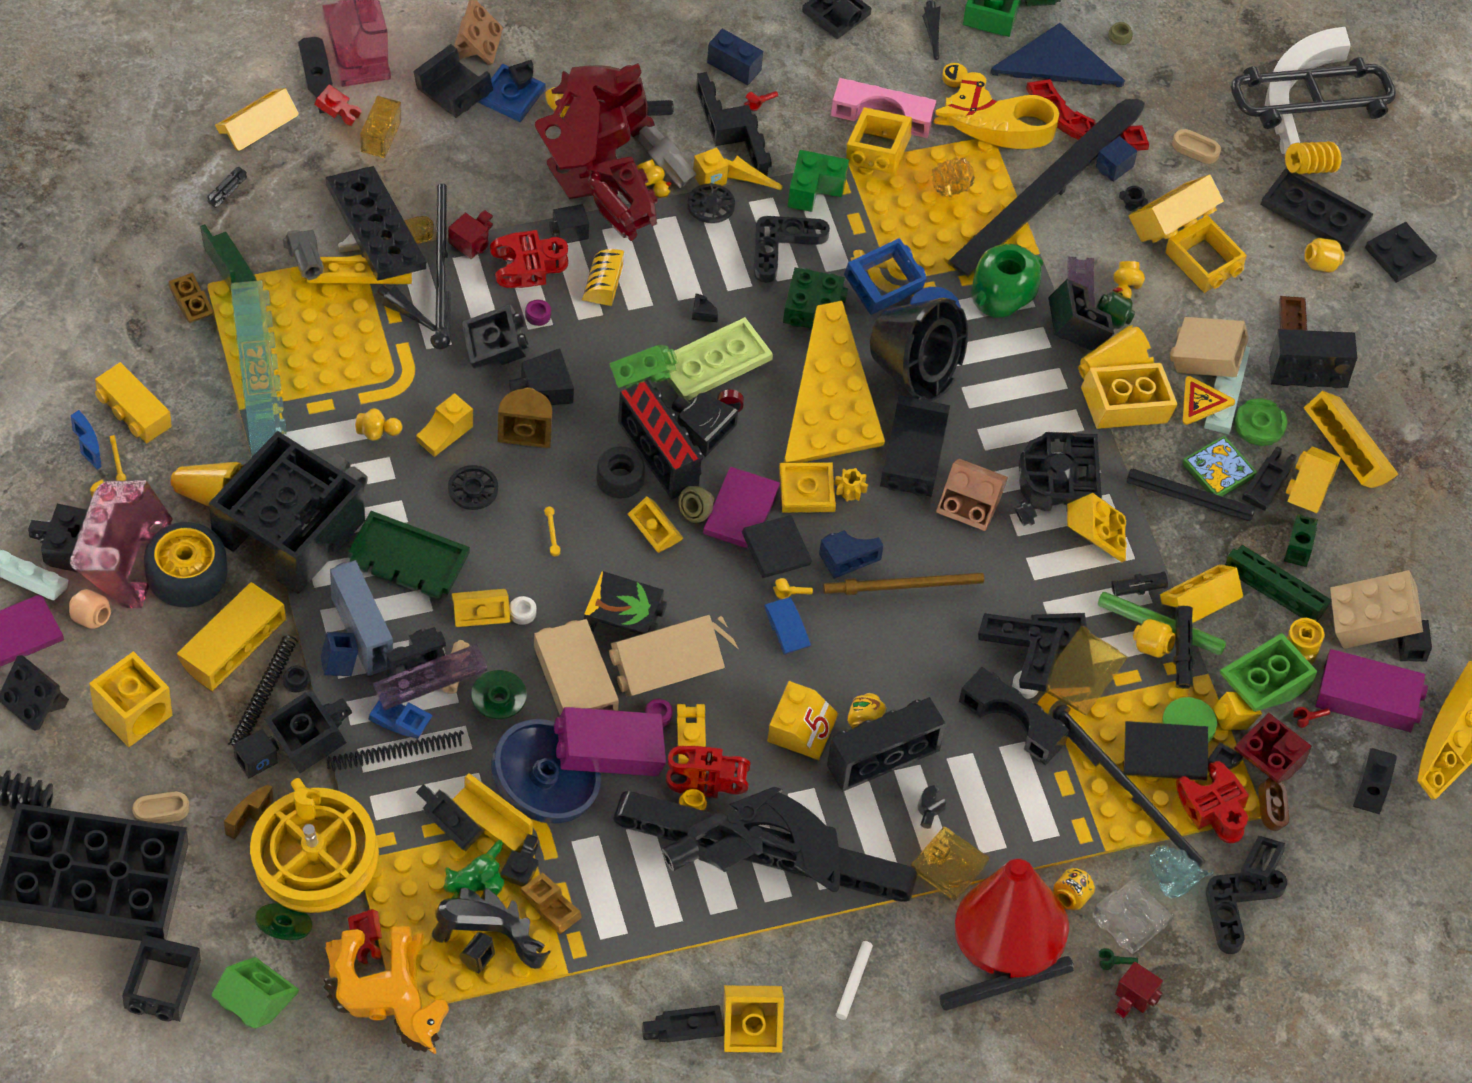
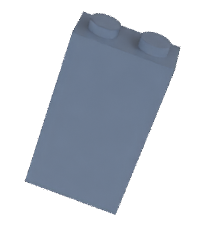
M356 560L349 563H340L335 568L330 569L331 599L347 633H354L358 657L367 676L387 670L386 653L393 650V638Z

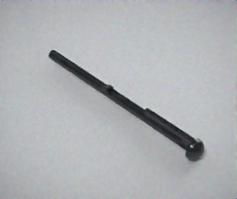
M446 184L437 185L435 334L430 338L432 346L439 350L447 348L451 340L450 290L446 291L445 258H448L446 250Z
M1067 705L1056 706L1052 711V718L1064 723L1066 728L1069 729L1068 737L1095 766H1098L1100 763L1123 788L1129 791L1134 797L1131 800L1145 811L1197 869L1205 863V860L1068 714L1071 708Z

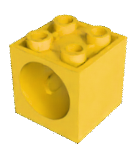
M134 651L89 683L93 712L128 748L173 716L169 687Z

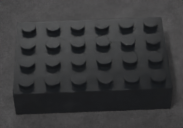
M17 803L0 867V921L138 941L142 940L143 935L166 940L189 845L187 827Z

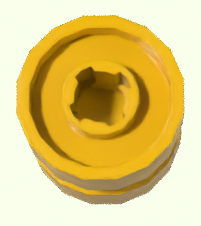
M1300 618L1292 623L1287 639L1312 665L1317 659L1325 634L1322 626L1315 620Z

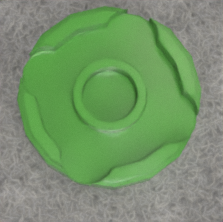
M1263 398L1250 399L1246 401V404L1238 408L1234 421L1235 428L1241 438L1250 444L1258 446L1272 445L1278 442L1285 434L1287 426L1286 413L1276 407L1277 404L1271 400Z
M1184 697L1172 701L1165 708L1162 718L1163 724L1208 726V743L1214 737L1217 727L1216 714L1212 708L1202 700L1192 697Z

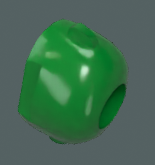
M1002 244L988 249L980 258L975 269L971 289L973 303L985 315L993 318L1008 317L1036 298L1041 283L1043 260L1028 249L1015 244Z

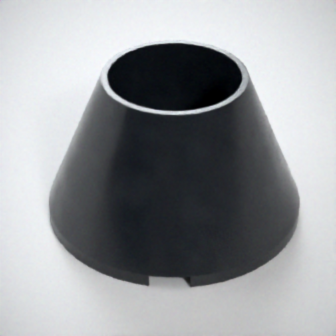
M939 298L886 309L878 317L872 329L870 337L872 358L916 399L933 401L941 397L955 381V378H952L957 365L963 364L968 343V323L963 308H959L955 300Z

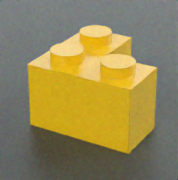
M1313 446L1307 452L1303 451L1295 469L1299 470L1296 480L1291 478L1286 490V494L1290 495L1287 502L1318 513L1328 487L1334 478L1341 457Z

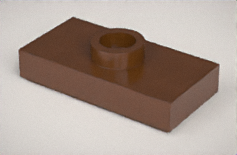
M1280 296V329L1307 330L1305 297Z

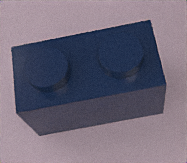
M722 28L709 42L707 63L740 82L749 85L762 70L763 51Z

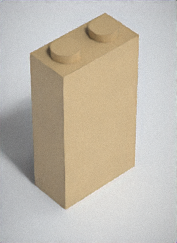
M710 615L611 643L612 649L609 650L611 661L614 666L617 665L620 676L617 677L621 692H625L626 697L725 668Z
M587 619L581 621L573 620L565 625L555 628H544L534 633V649L560 715L564 707L618 711L619 700Z

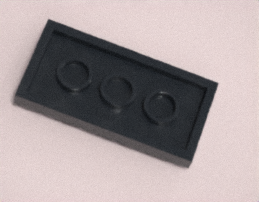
M1287 167L1264 195L1260 204L1320 238L1336 240L1341 245L1342 250L1346 252L1351 249L1373 218V213L1297 172L1290 173Z

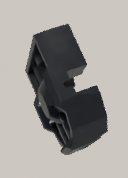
M1045 432L1042 436L1031 440L1021 453L1019 459L1020 491L1028 503L1030 502L1033 506L1043 511H1051L1053 505L1063 502V505H1066L1067 512L1068 503L1091 493L1102 499L1098 434ZM1055 439H1060V442H1064L1063 452L1051 453V442H1055ZM1079 466L1086 467V481H1079ZM1050 469L1056 473L1055 478L1047 474ZM1058 485H1062V489L1066 488V492L1057 493L1054 492V488L1057 489Z

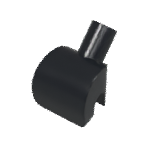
M937 785L925 788L917 805L918 811L923 815L920 825L926 829L931 828L934 816L946 808L945 798L939 801L935 800L937 798L936 793L939 792Z

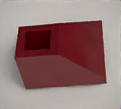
M1268 713L1235 745L1234 750L1276 783L1289 780L1306 763L1312 746L1276 717Z

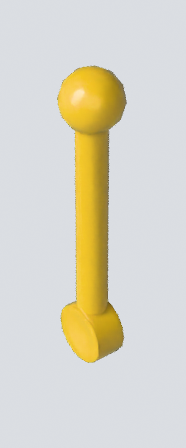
M115 435L109 437L117 470L116 481L124 483L126 475L122 472Z
M548 506L545 508L544 514L547 516L552 545L550 547V554L556 557L560 555V547L556 542L553 522L555 511L554 508Z

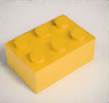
M1209 174L1183 183L1131 213L1128 217L1141 242L1151 240L1152 243H1155L1163 238L1168 239L1179 233L1178 229L1182 227L1187 228L1198 222L1197 218L1202 215L1205 217L1217 211L1215 206L1224 201Z
M1162 363L1090 368L1081 385L1096 429L1168 423L1178 405Z

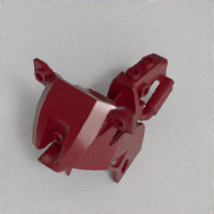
M639 63L627 65L621 69L603 65L572 67L570 74L566 71L562 72L561 83L559 86L551 89L552 94H563L561 99L555 101L557 107L554 113L535 122L538 134L552 155L547 160V166L569 199L593 196L595 204L599 208V213L623 238H628L629 241H632L637 237V229L657 224L654 204L658 203L653 189L647 190L645 183H648V179L643 168L638 170L633 157L619 159L616 157V149L626 144L631 136L639 135V131L645 126H655L653 119L647 116V99L640 77L642 73ZM570 106L564 118H562L560 115L564 107ZM551 126H556L561 130L560 136L556 139H550L546 136V130ZM557 167L560 170L570 169V171L562 174L557 172ZM618 192L630 203V208L616 195Z

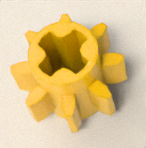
M857 468L843 469L842 477L836 476L835 485L837 486L836 495H841L847 502L848 500L855 499L859 501L861 493H867L866 474H861Z

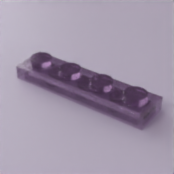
M474 644L375 682L373 686L383 710H387L486 672L488 669L478 645Z

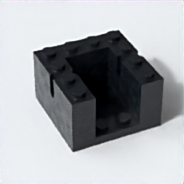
M277 430L209 502L211 530L220 537L224 547L233 553L250 535L274 550L277 581L299 594L329 561L328 553L330 551L336 553L365 522L364 485ZM304 510L307 513L301 519V516L299 514Z

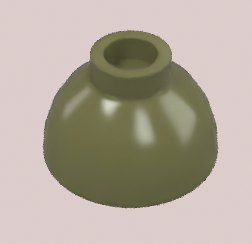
M686 487L679 496L680 511L692 523H700L706 520L713 510L714 496L702 487Z

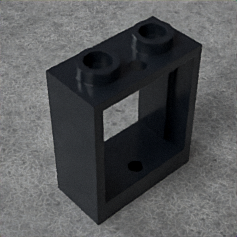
M143 935L122 994L124 1009L137 1015L144 1013L154 1015L162 1021L169 1022L175 1020L180 1022L201 962L200 948ZM149 960L187 968L175 1004L137 995Z

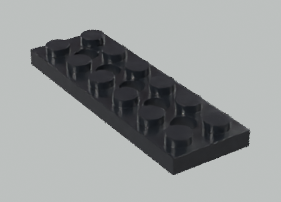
M374 166L326 177V186L377 281L426 269V260Z

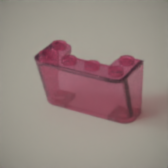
M107 481L100 484L94 492L70 558V566L125 608H142L149 589L148 582L127 581L141 541H150L156 534L150 533L153 525L161 523L162 528L171 525L173 520L147 481Z

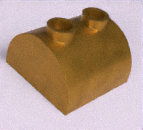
M533 388L518 389L507 394L500 402L498 409V442L542 448L551 447L552 406L547 397Z

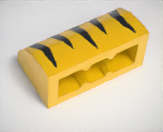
M606 249L595 254L583 293V301L612 306L623 269L624 250Z

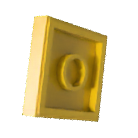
M833 462L779 464L782 513L835 512Z

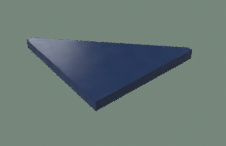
M1061 23L1055 25L991 68V74L998 76V74H1009L1016 78L1032 79V77H1041L1058 82L1073 80L1082 81V84L1102 85V83L1115 84L1116 87L1124 86L1125 82L1119 74Z

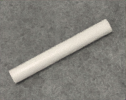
M863 941L836 1013V1017L841 1020H846L873 947L870 942Z

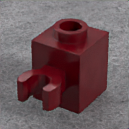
M484 210L478 215L477 219H474L465 212L448 227V243L470 259H473L478 253H483L489 245V229L493 226V223L489 220L493 218V215Z
M1134 961L1118 983L1115 995L1121 999L1114 1013L1124 1019L1132 1007H1135L1142 1013L1150 1005L1155 1007L1163 995L1160 991L1163 980Z

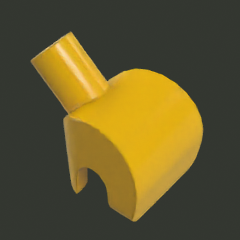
M296 778L291 782V786L295 791L294 802L296 812L302 819L313 820L316 815L315 805L320 806V791L305 787L301 779Z

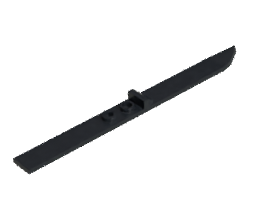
M1125 99L1118 103L948 261V264L966 277H969L975 271L980 258L988 249L1007 242L1057 194L1062 195L1066 190V186L1098 157L1099 151L1118 138L1139 118L1145 105L1144 101L1140 99Z

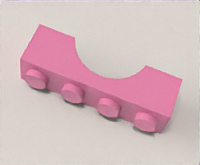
M839 78L832 102L831 116L856 121L864 107L912 117L911 135L928 138L934 117L936 100Z

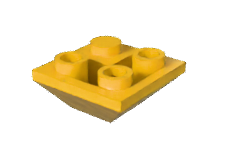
M1094 493L1067 504V526L1120 562L1126 561L1125 515Z

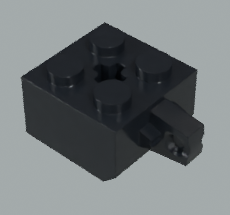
M57 503L51 520H47V522L31 520L28 531L30 538L40 540V543H42L43 562L50 567L97 576L112 534L110 514Z
M311 691L298 696L264 720L298 772L302 773L347 743L338 727L342 724L341 721L352 714V710L343 698L332 704L322 705L315 693Z

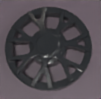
M709 183L699 185L690 192L687 206L691 215L697 220L705 223H720L727 220L733 214L735 198L730 190L724 186ZM704 190H711V193L706 194ZM717 191H720L723 194L721 196H718L716 193ZM695 195H699L702 197V199H696L693 197ZM722 200H730L731 204L722 203ZM701 205V208L696 211L693 208L694 206ZM721 208L726 211L724 215L718 212ZM705 212L713 214L712 217L704 216Z
M478 465L464 466L451 475L448 482V493L451 500L461 508L468 510L483 509L496 499L498 495V481L496 476L485 467ZM475 471V476L467 478L466 472ZM487 475L490 479L483 483L481 478ZM459 478L464 481L463 485L455 483V479ZM484 488H494L493 493L484 492ZM463 491L464 494L456 497L454 492ZM483 496L486 500L480 503L477 498ZM467 497L473 499L472 504L464 502Z

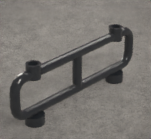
M1362 57L1351 60L1349 66L1259 73L1257 67L1252 66L1245 69L1243 75L1235 77L1230 86L1239 109L1246 115L1260 117V121L1265 129L1278 126L1282 122L1280 115L1359 107H1366L1370 118L1377 119L1387 114V104H1390L1396 96L1395 86L1388 72L1379 65L1365 64ZM1371 73L1380 78L1386 95L1324 101L1314 78L1348 75L1360 78ZM1304 79L1313 102L1253 107L1245 100L1240 86L1248 84L1249 87H1256L1261 83Z

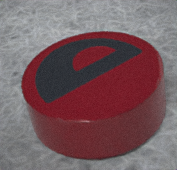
M729 389L720 392L718 395L719 401L736 408L738 412L743 409L744 396L740 392Z

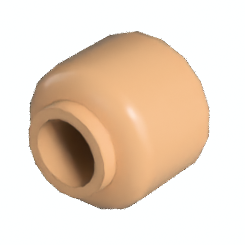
M84 589L79 591L69 602L70 618L74 622L90 629H96L104 625L111 614L108 599L92 590Z

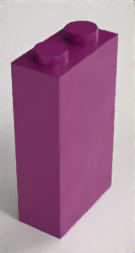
M1330 649L1325 661L1315 707L1320 709L1329 708L1331 712L1411 733L1414 724H1420L1424 708L1419 707L1420 700L1425 701L1428 685H1424L1426 674Z
M564 707L560 717H557L555 720L554 731L559 736L556 755L561 760V770L659 776L666 764L661 714Z

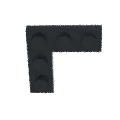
M984 613L978 631V639L980 641L1029 647L1019 679V687L1047 692L1064 635V624Z

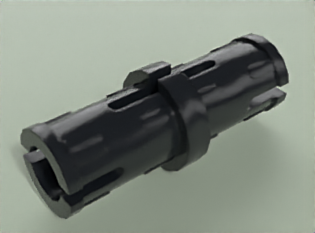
M1165 571L1144 576L1139 573L1135 574L1132 578L1112 580V593L1118 597L1134 593L1144 595L1146 591L1168 588L1167 575Z

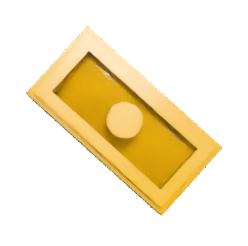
M645 497L628 513V516L658 553L683 539L682 535L656 502L649 497Z

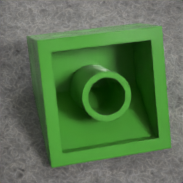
M254 957L226 967L211 996L217 999L224 1009L238 1015L245 1025L256 1029L271 1023L297 995L299 989L258 958Z

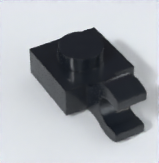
M528 834L521 853L512 850L501 872V877L504 880L521 887L532 880L539 865V860L533 858L539 846L537 844L538 837Z

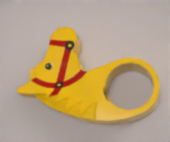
M976 72L965 74L962 77L959 91L950 98L946 97L945 107L939 108L935 112L938 116L934 119L935 124L954 126L961 132L981 141L1013 149H1032L1049 144L1055 137L1059 118V111L1056 105L1041 96L1024 95L999 101L993 100L989 91L985 89V76ZM1021 117H1035L1046 124L1032 126L1017 119Z

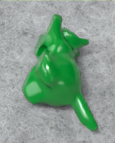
M497 840L486 854L476 857L462 870L454 871L448 867L445 868L446 877L443 888L446 892L454 894L452 898L458 897L461 888H467L474 892H484L488 888L496 896L501 892L504 880L500 876V865L495 857L502 849V840Z

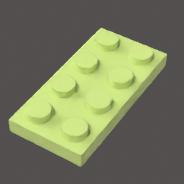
M744 317L675 350L674 352L678 360V364H675L677 371L671 372V378L667 379V381L678 396H682L688 401L700 393H705L771 361L773 353Z

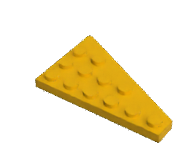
M842 301L818 305L816 308L784 463H803L884 446L883 433Z

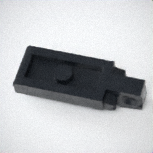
M424 784L416 791L426 802L423 807L424 813L462 850L467 851L485 831L447 793L439 789L435 794Z
M720 1005L663 1011V1014L656 1016L654 1021L642 1023L643 1040L659 1038V1042L667 1043L724 1036L725 1032Z

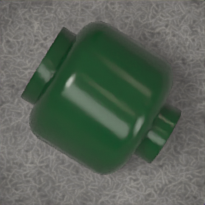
M1114 291L1109 292L1107 295L1103 294L1096 306V309L1111 315L1113 328L1115 329L1122 328L1124 324L1129 325L1135 315V311L1132 310V300Z

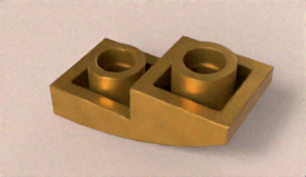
M193 272L169 281L168 286L189 324L214 315L204 290L201 291Z

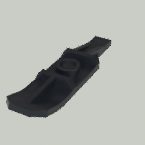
M308 37L301 39L298 42L307 88L317 99L329 84L333 86L323 39ZM316 73L321 74V76L318 77L313 75ZM318 108V109H319V114H321V113H326V112H324L323 110H321L320 108Z

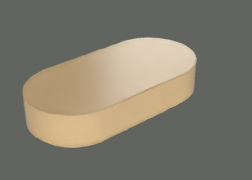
M1188 129L1178 130L1174 134L1172 146L1177 152L1206 164L1214 163L1219 159L1221 147L1216 141Z
M177 791L142 796L132 806L135 820L159 824L182 820L188 815L190 809L187 796Z

